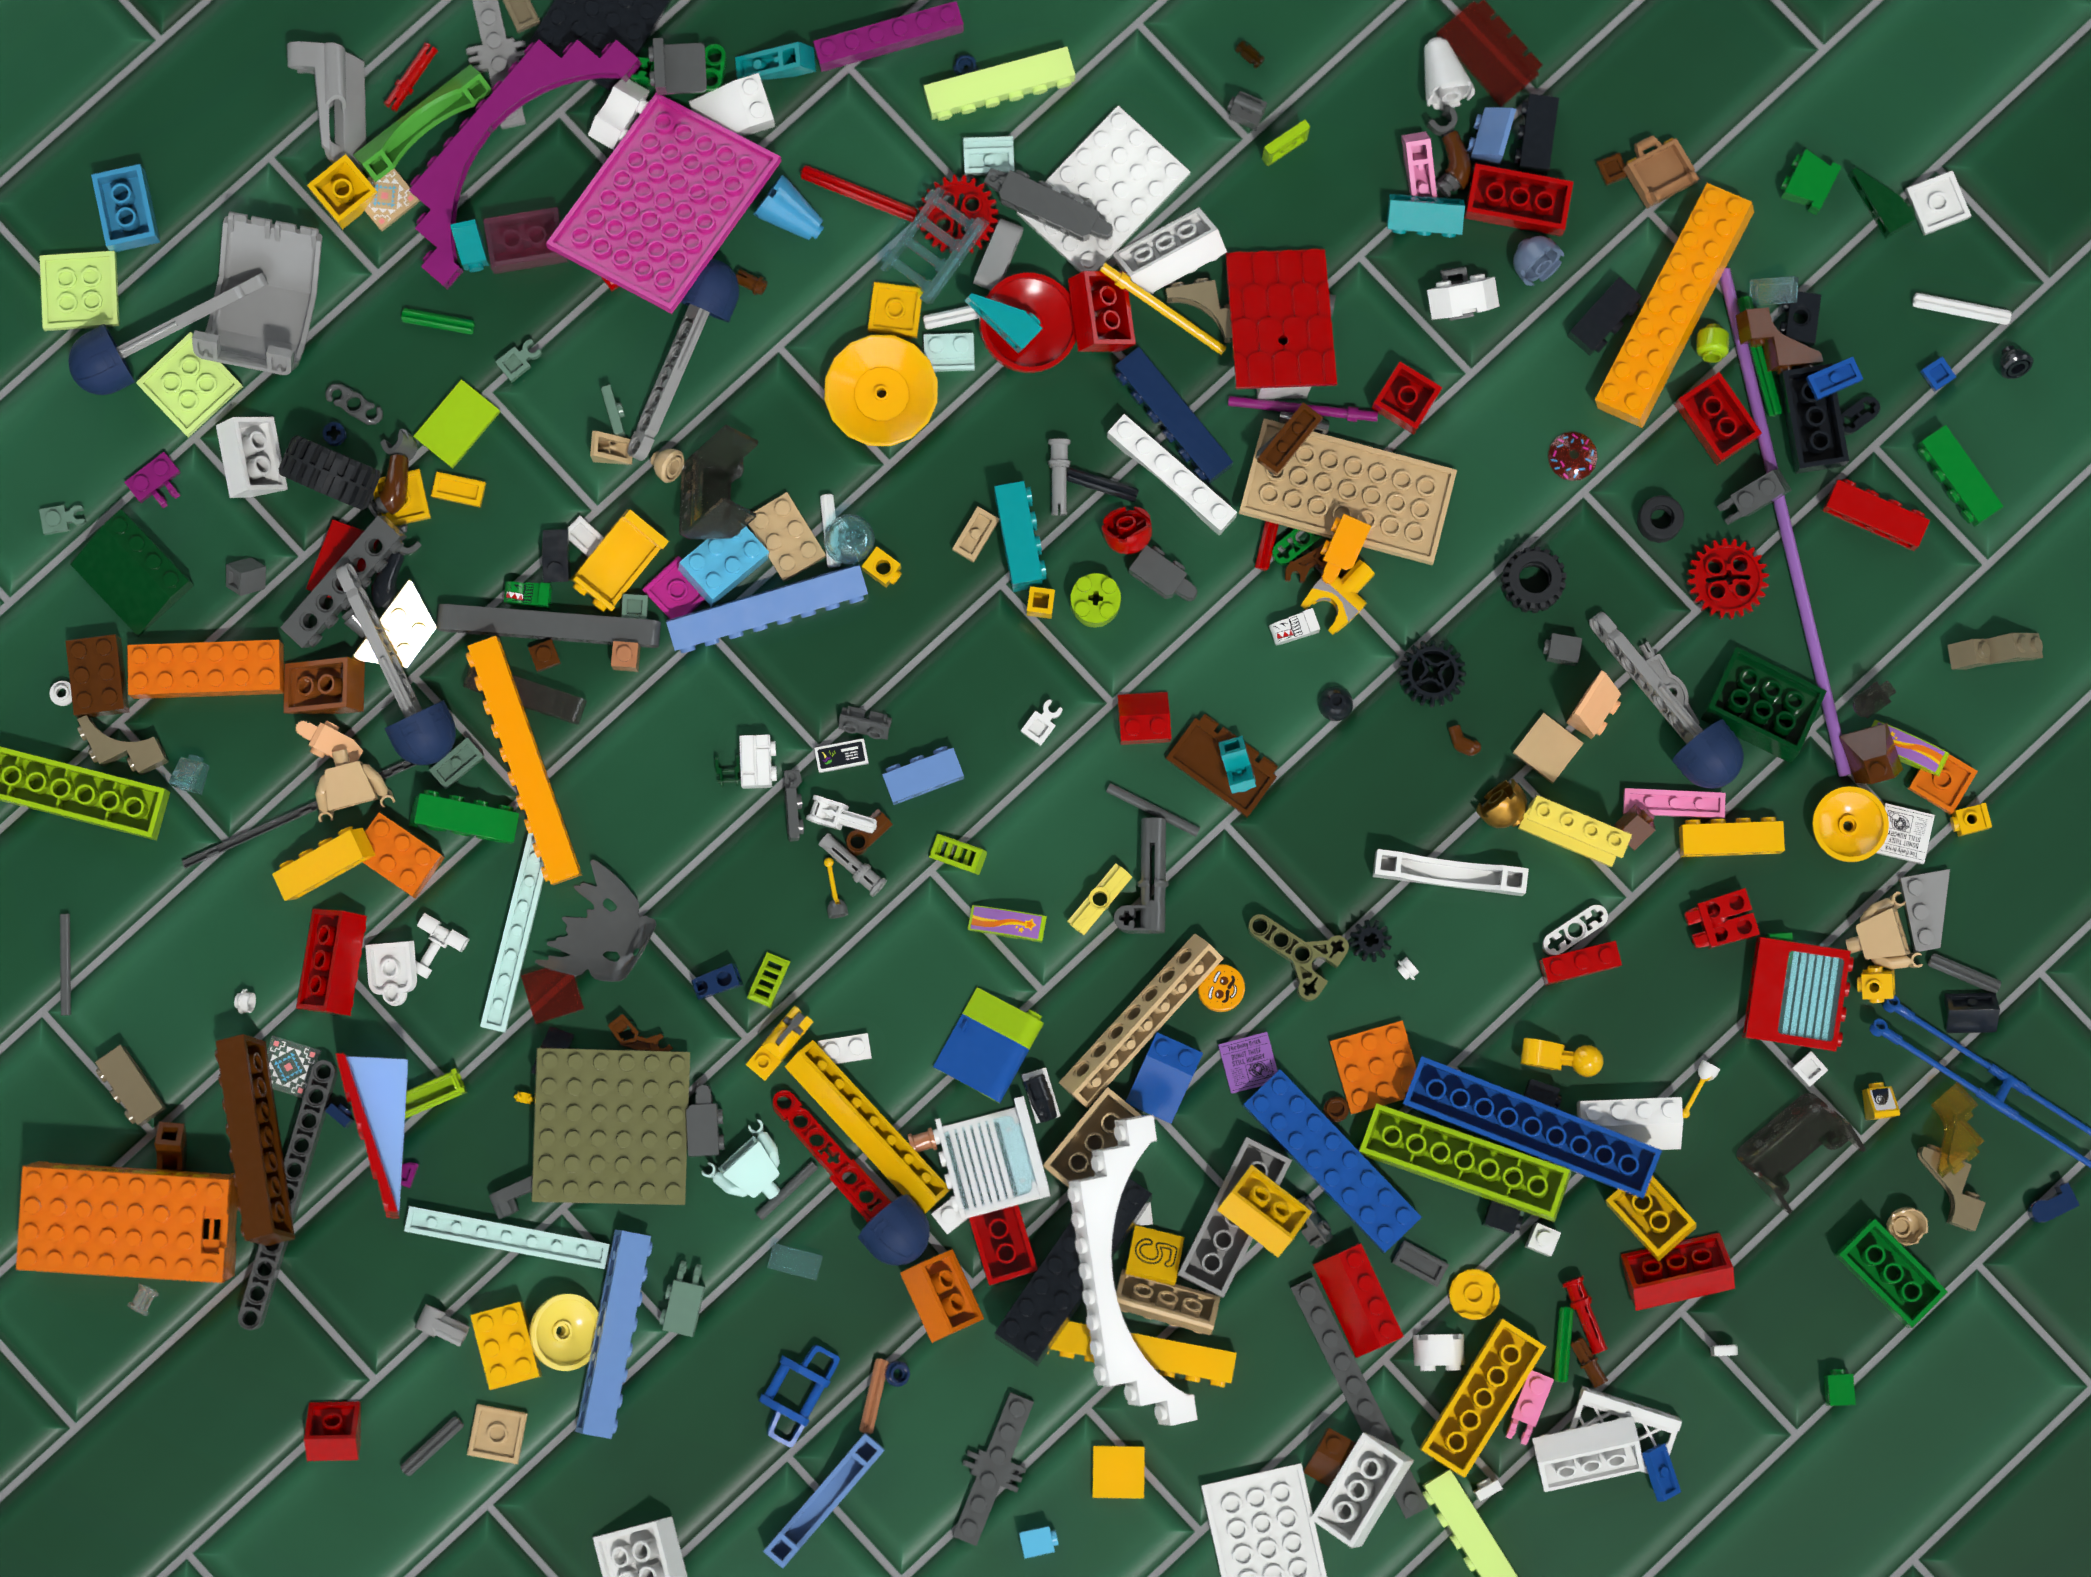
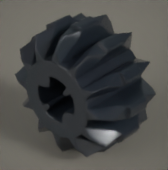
M1367 919L1364 921L1365 929L1360 924L1355 925L1356 930L1360 934L1356 932L1350 933L1349 936L1357 939V941L1350 942L1349 947L1358 946L1353 955L1357 956L1360 952L1364 953L1361 958L1363 962L1370 955L1371 961L1374 963L1377 961L1376 953L1383 959L1386 955L1382 949H1391V946L1384 943V941L1391 940L1392 936H1383V933L1388 929L1387 926L1378 930L1379 921L1376 920L1373 927H1370V921ZM1373 935L1375 937L1373 940H1377V945L1366 946L1367 941L1364 942V938Z

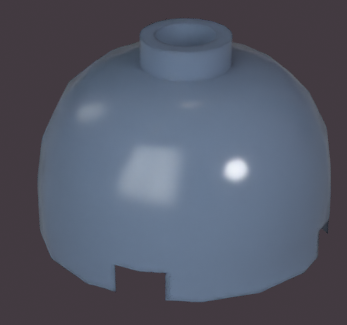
M1543 236L1526 238L1519 243L1518 249L1515 252L1513 259L1514 269L1526 285L1532 286L1535 285L1532 281L1540 278V281L1543 282L1555 273L1562 263L1559 258L1560 256L1564 257V253L1550 238Z

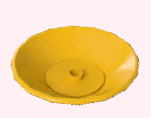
M869 335L851 342L833 359L825 377L824 400L832 421L848 437L868 446H893L913 438L928 424L937 405L938 380L930 360L915 344L895 335ZM884 390L886 396L883 398L878 397V391Z

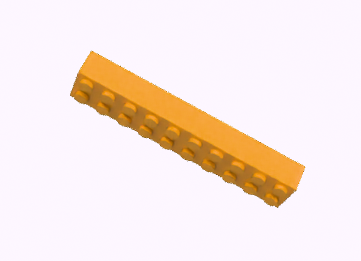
M1709 183L1706 184L1595 398L1598 409L1643 428L1754 214L1751 201Z

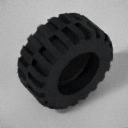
M298 435L291 438L278 468L281 476L361 510L368 507L381 477L379 470Z

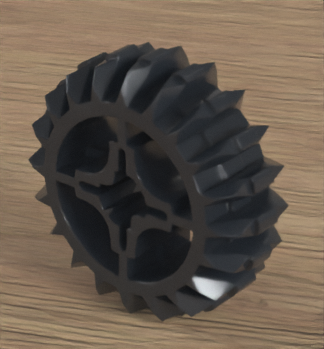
M1434 639L1430 640L1429 647H1427L1425 641H1421V650L1413 645L1411 650L1414 655L1405 652L1404 657L1408 661H1400L1399 665L1406 668V670H1399L1398 675L1406 678L1402 679L1399 684L1400 686L1408 684L1409 687L1404 690V694H1409L1412 691L1414 694L1411 697V701L1414 702L1418 696L1422 698L1420 706H1424L1426 699L1429 700L1430 708L1434 707L1435 700L1438 701L1440 706H1444L1443 697L1447 701L1452 702L1453 696L1450 692L1459 695L1461 691L1456 685L1460 687L1465 685L1463 680L1458 679V677L1466 676V671L1458 670L1465 666V662L1456 663L1455 660L1461 654L1458 652L1452 656L1450 654L1454 648L1452 645L1448 647L1447 651L1444 650V641H1441L1438 647H1435ZM1434 654L1445 660L1433 663L1428 658H1425L1424 655ZM1418 660L1422 669V675L1414 681L1412 667L1414 662ZM1450 666L1452 681L1447 688L1444 684L1442 672ZM1428 668L1432 670L1433 668L1439 669L1436 679H1433V676L1431 679L1429 677L1424 679L1429 672ZM1425 684H1432L1440 692L1429 693L1419 687Z

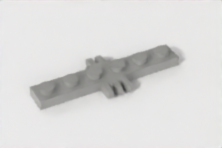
M472 0L482 45L466 49L467 55L477 54V56L468 58V61L471 65L479 63L480 65L473 67L480 73L489 71L493 88L499 80L503 81L508 76V70L511 65L516 61L520 62L519 59L525 56V50L517 52V49L525 48L526 43L525 41L515 42L514 38L507 39L498 0ZM523 107L512 113L501 124V128L507 129L526 124Z

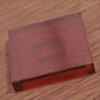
M548 968L521 975L535 1024L585 1009L574 975L557 972Z

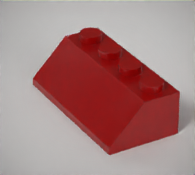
M312 910L296 1009L351 1016L367 916L340 910Z
M1720 1232L1683 1240L1659 1262L1647 1249L1621 1254L1629 1294L1636 1311L1735 1289L1733 1265Z
M1361 1243L1313 1265L1355 1358L1404 1337Z

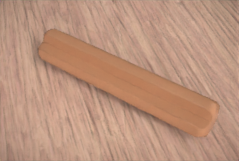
M878 1358L875 1360L859 1429L862 1433L872 1434L885 1382V1370L889 1365V1362L884 1359Z

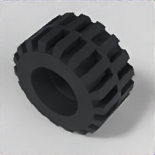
M1536 546L1534 549L1527 547L1521 552H1516L1502 571L1501 589L1506 594V600L1508 602L1511 601L1514 608L1517 609L1519 607L1522 609V612L1526 613L1527 611L1538 613L1540 610L1545 611L1550 606H1553L1562 595L1566 585L1565 579L1567 578L1566 572L1563 571V563L1558 561L1559 557L1556 554L1554 556L1551 555L1548 549L1540 550V547ZM1536 567L1545 573L1548 585L1543 592L1531 593L1522 587L1519 575L1524 568Z

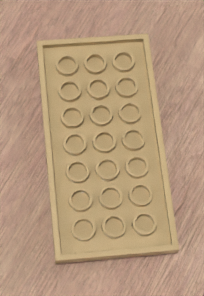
M1264 418L1239 514L1331 539L1335 533L1331 531L1336 517L1341 518L1343 514H1346L1371 525L1362 547L1433 565L1457 470L1312 432L1295 453L1294 457L1275 476L1258 463L1255 457L1258 450L1278 433L1285 424Z

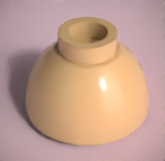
M676 449L656 451L651 457V464L654 466L656 475L665 483L674 481L684 467L683 453Z

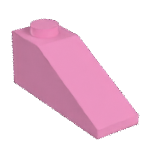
M1426 131L1401 135L1410 196L1437 198L1430 137Z

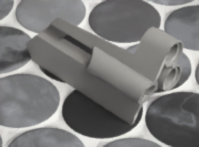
M301 41L288 43V68L298 70L300 74L309 73L315 75L321 147L325 149L326 157L334 164L346 154L361 172L364 171L353 156V154L366 145L364 61L345 52V48L336 43L324 44ZM333 100L335 144L330 140L329 104Z

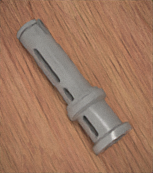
M1049 439L1051 460L1048 461L1049 468H1052L1051 515L1058 516V505H1060V516L1067 515L1066 468L1070 466L1068 445L1071 444V440Z
M830 833L826 834L819 842V846L853 875L852 878L856 883L860 882L870 891V896L874 897L887 883L885 878L881 879L871 870V865L860 862L835 840Z

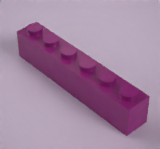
M957 1L813 42L821 72L963 33L964 26Z

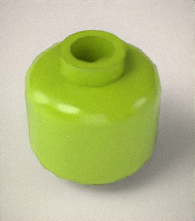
M1708 324L1697 333V354L1709 363L1721 361L1729 353V333L1718 324Z

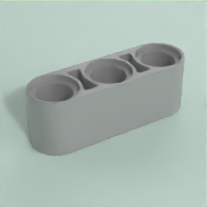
M1000 218L973 284L991 291L995 285L1004 279L1024 227Z

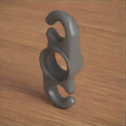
M332 384L327 388L325 396L328 402L333 400L332 392L334 390L342 392V397L334 400V405L341 407L348 415L367 425H376L381 421L383 417L381 407L376 408L377 415L374 419L367 417V411L373 409L375 405L365 400L361 394L342 384ZM351 398L361 400V407L356 411H351L347 407V403Z

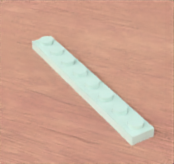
M528 833L480 1025L482 1028L506 1033L544 882L541 871L544 863L542 858H537L532 844L536 840L533 833Z
M409 1206L404 1230L405 1232L606 1269L610 1244L411 1206Z

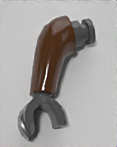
M1444 104L1442 116L1449 121V124L1447 126H1440L1432 119L1428 122L1427 127L1435 135L1443 137L1442 140L1449 164L1445 170L1446 176L1443 178V182L1439 181L1436 186L1448 198L1451 196V191L1455 192L1457 189L1463 191L1469 185L1472 177V166L1458 131H1454L1458 119L1457 113L1453 107Z
M403 428L400 429L398 441L394 446L386 440L380 442L383 450L390 455L385 482L382 490L379 491V497L375 499L376 502L371 501L368 505L374 517L382 516L381 513L386 514L390 512L395 514L405 505L408 489L409 461L417 452V443L412 435Z

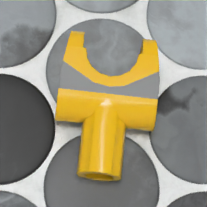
M1358 559L1353 568H1350L1341 578L1339 576L1336 577L1335 582L1332 584H1325L1321 578L1311 589L1301 606L1307 610L1312 604L1314 605L1320 601H1328L1336 608L1337 616L1328 631L1334 635L1350 623L1367 604L1357 593L1371 580L1375 573L1366 563Z

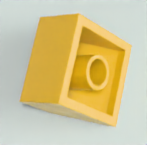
M346 154L307 185L311 193L342 230L364 212L378 193Z

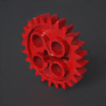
M953 175L952 182H948L946 177H943L944 185L940 186L937 182H934L936 190L927 189L930 197L921 198L926 207H919L918 210L925 213V215L919 217L918 220L926 224L920 229L922 232L929 231L925 236L926 240L934 238L933 248L941 244V253H944L949 248L951 256H954L956 250H959L961 256H964L965 249H969L970 253L974 254L973 246L976 245L978 248L983 249L981 241L990 242L987 234H993L995 231L991 224H998L999 222L997 219L992 218L993 215L999 213L997 209L991 208L997 202L995 199L988 200L992 195L991 191L983 193L984 183L976 187V178H973L968 183L966 175H963L961 181H958L956 175ZM960 194H964L961 212L965 216L960 217L958 223V235L957 237H953L956 219L952 215L957 214L959 206V196ZM947 195L955 198V202L951 207H944L942 205V200ZM969 200H978L979 208L975 211L967 210L966 204ZM942 220L951 222L950 229L946 232L938 230V224ZM966 224H973L975 226V232L970 236L962 233V229Z
M1723 538L1721 546H1719L1717 541L1714 540L1712 542V549L1704 545L1703 551L1705 554L1701 552L1695 554L1699 561L1692 560L1690 562V565L1695 569L1687 571V574L1692 576L1693 579L1688 580L1686 583L1694 585L1689 594H1697L1698 597L1694 600V604L1701 601L1703 603L1701 611L1707 607L1710 608L1709 616L1719 612V619L1721 620L1725 613H1727L1729 620H1732L1736 612L1742 618L1744 616L1743 609L1750 614L1753 611L1751 604L1757 607L1761 604L1757 597H1765L1766 594L1761 589L1767 588L1769 584L1762 582V580L1768 578L1769 574L1762 573L1761 570L1767 565L1758 563L1762 555L1755 557L1752 555L1755 550L1754 547L1748 551L1745 550L1746 542H1743L1739 547L1737 546L1736 539H1733L1731 544L1728 545L1726 538ZM1733 561H1742L1745 565V570L1741 572L1735 570ZM1708 563H1717L1720 567V572H1710ZM1726 574H1728L1729 578L1741 577L1746 575L1750 577L1749 580L1734 579L1730 584L1727 583V580H1720L1712 583L1706 582V579L1708 578L1722 579ZM1736 585L1745 586L1747 595H1738L1735 590ZM1711 587L1720 588L1722 590V597H1713L1710 592Z

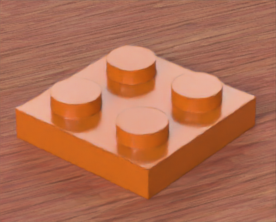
M1949 754L1939 776L1919 769L1907 789L1951 815L1978 771Z

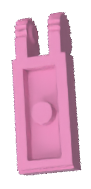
M1533 1370L1530 1372L1512 1412V1420L1506 1433L1507 1438L1512 1439L1515 1435L1518 1421L1524 1422L1527 1426L1521 1436L1520 1443L1527 1445L1533 1427H1536L1554 1379Z

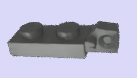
M799 770L784 771L789 842L799 841L800 834H804L803 819H798V809H802L801 794L796 793L797 787L802 783Z

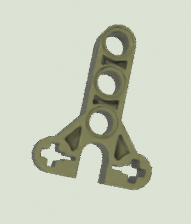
M1263 914L1253 916L1248 924V932L1253 938L1292 963L1299 984L1297 994L1305 1002L1315 1000L1328 983L1326 979L1313 971L1312 962L1316 959H1322L1337 968L1349 950L1348 941L1340 935H1335L1325 941L1305 942ZM1257 920L1263 921L1266 924V931L1263 933L1255 932L1253 930V922ZM1278 934L1284 935L1287 938V945L1284 947L1276 946L1274 937ZM1340 942L1342 944L1340 948L1343 952L1338 951L1332 958H1329L1333 950L1330 944ZM1304 948L1307 950L1309 957L1306 961L1296 959L1295 951L1297 949ZM1316 979L1313 987L1315 995L1312 993L1308 996L1305 995L1303 985L1308 986Z

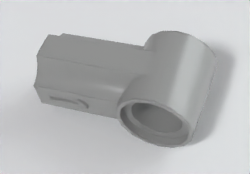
M425 1304L415 1325L416 1329L434 1337L438 1336L461 1347L470 1329L466 1324L446 1316L445 1312L428 1304Z

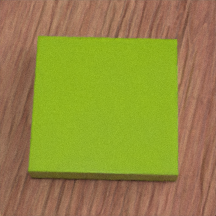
M1303 120L1264 147L1262 160L1266 166L1271 165L1307 141L1310 125L1306 120Z

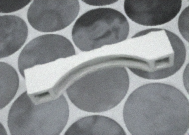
M1125 414L1108 431L1107 438L1161 480L1219 536L1236 518L1237 512Z
M1377 849L1372 877L1523 896L1526 894L1529 868L1449 861Z

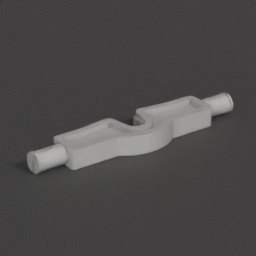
M1649 642L1639 646L1647 659L1648 665L1668 689L1676 691L1675 697L1699 725L1700 723L1688 703V692L1684 683L1670 672L1661 654L1655 655Z

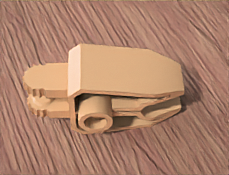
M304 720L296 724L297 734L310 741V752L322 759L325 755L333 759V752L347 749L350 763L358 761L363 753V750L353 739L338 732L340 727L329 721H326L325 724L320 722L318 727Z

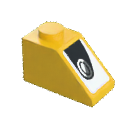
M1884 1082L1869 1084V1089L1862 1090L1866 1120L1892 1118L1900 1115L1892 1086L1884 1087Z

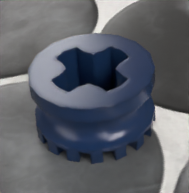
M337 422L328 423L322 433L325 441L331 446L341 445L347 435L343 426ZM332 428H336L338 432H341V435H338L336 440L328 436V433L332 432Z

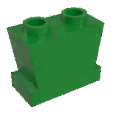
M1806 149L1802 156L1796 155L1791 165L1795 170L1791 177H1785L1780 189L1784 190L1781 198L1808 206V212L1817 215L1842 166L1834 162L1828 165Z

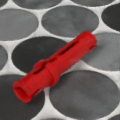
M425 42L423 44L424 46L402 78L400 80L397 79L395 88L384 101V104L389 108L392 102L396 100L392 105V111L397 112L407 95L412 94L414 91L412 89L438 53V50L432 47L430 52L426 54L431 46L429 43Z

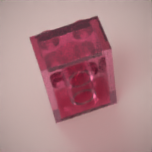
M558 207L483 219L490 265L494 274L568 262L567 258L548 249L546 242L561 223Z

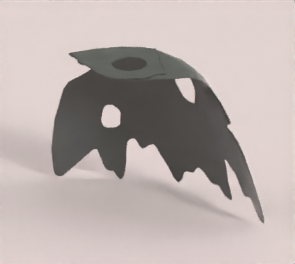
M593 859L591 860V866L597 886L581 883L580 886L576 885L574 888L594 905V909H587L586 918L562 917V920L567 924L566 932L568 935L558 937L555 941L547 942L548 946L570 956H548V960H535V963L545 968L574 976L581 975L588 969L591 976L596 980L622 981L628 976L645 950L655 930L656 920L646 915L639 916V902L633 893L609 869ZM606 898H609L616 904L617 908L615 911L610 912L603 906ZM639 948L637 955L634 956V950ZM607 951L617 952L620 958L617 962L606 959L603 954Z

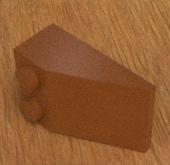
M342 657L285 664L284 713L345 714L364 712L365 662Z

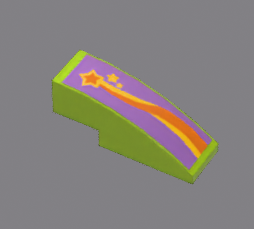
M1874 720L1872 726L1883 724V722ZM1888 725L1902 763L1936 776L1940 775L1948 759V752L1905 731Z
M972 905L968 930L1042 943L1047 916Z

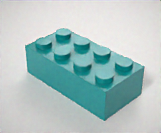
M1024 481L994 486L1012 590L1017 592L1028 590L1030 586L1042 587L1047 573L1044 560L1039 561L1038 555H1042L1040 536H1034V531H1037V520L1035 511L1030 512L1029 507L1033 506L1030 487L1025 488Z

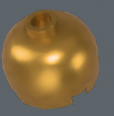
M1511 779L1510 784L1507 781H1503L1484 796L1488 801L1483 806L1479 803L1476 810L1477 814L1491 827H1515L1524 819L1523 814L1527 807L1526 794L1514 779Z

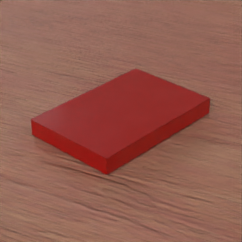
M332 519L306 587L307 591H313L361 536L364 530ZM379 539L374 542L375 551L380 541ZM363 558L359 559L357 567L361 572L366 568V562Z

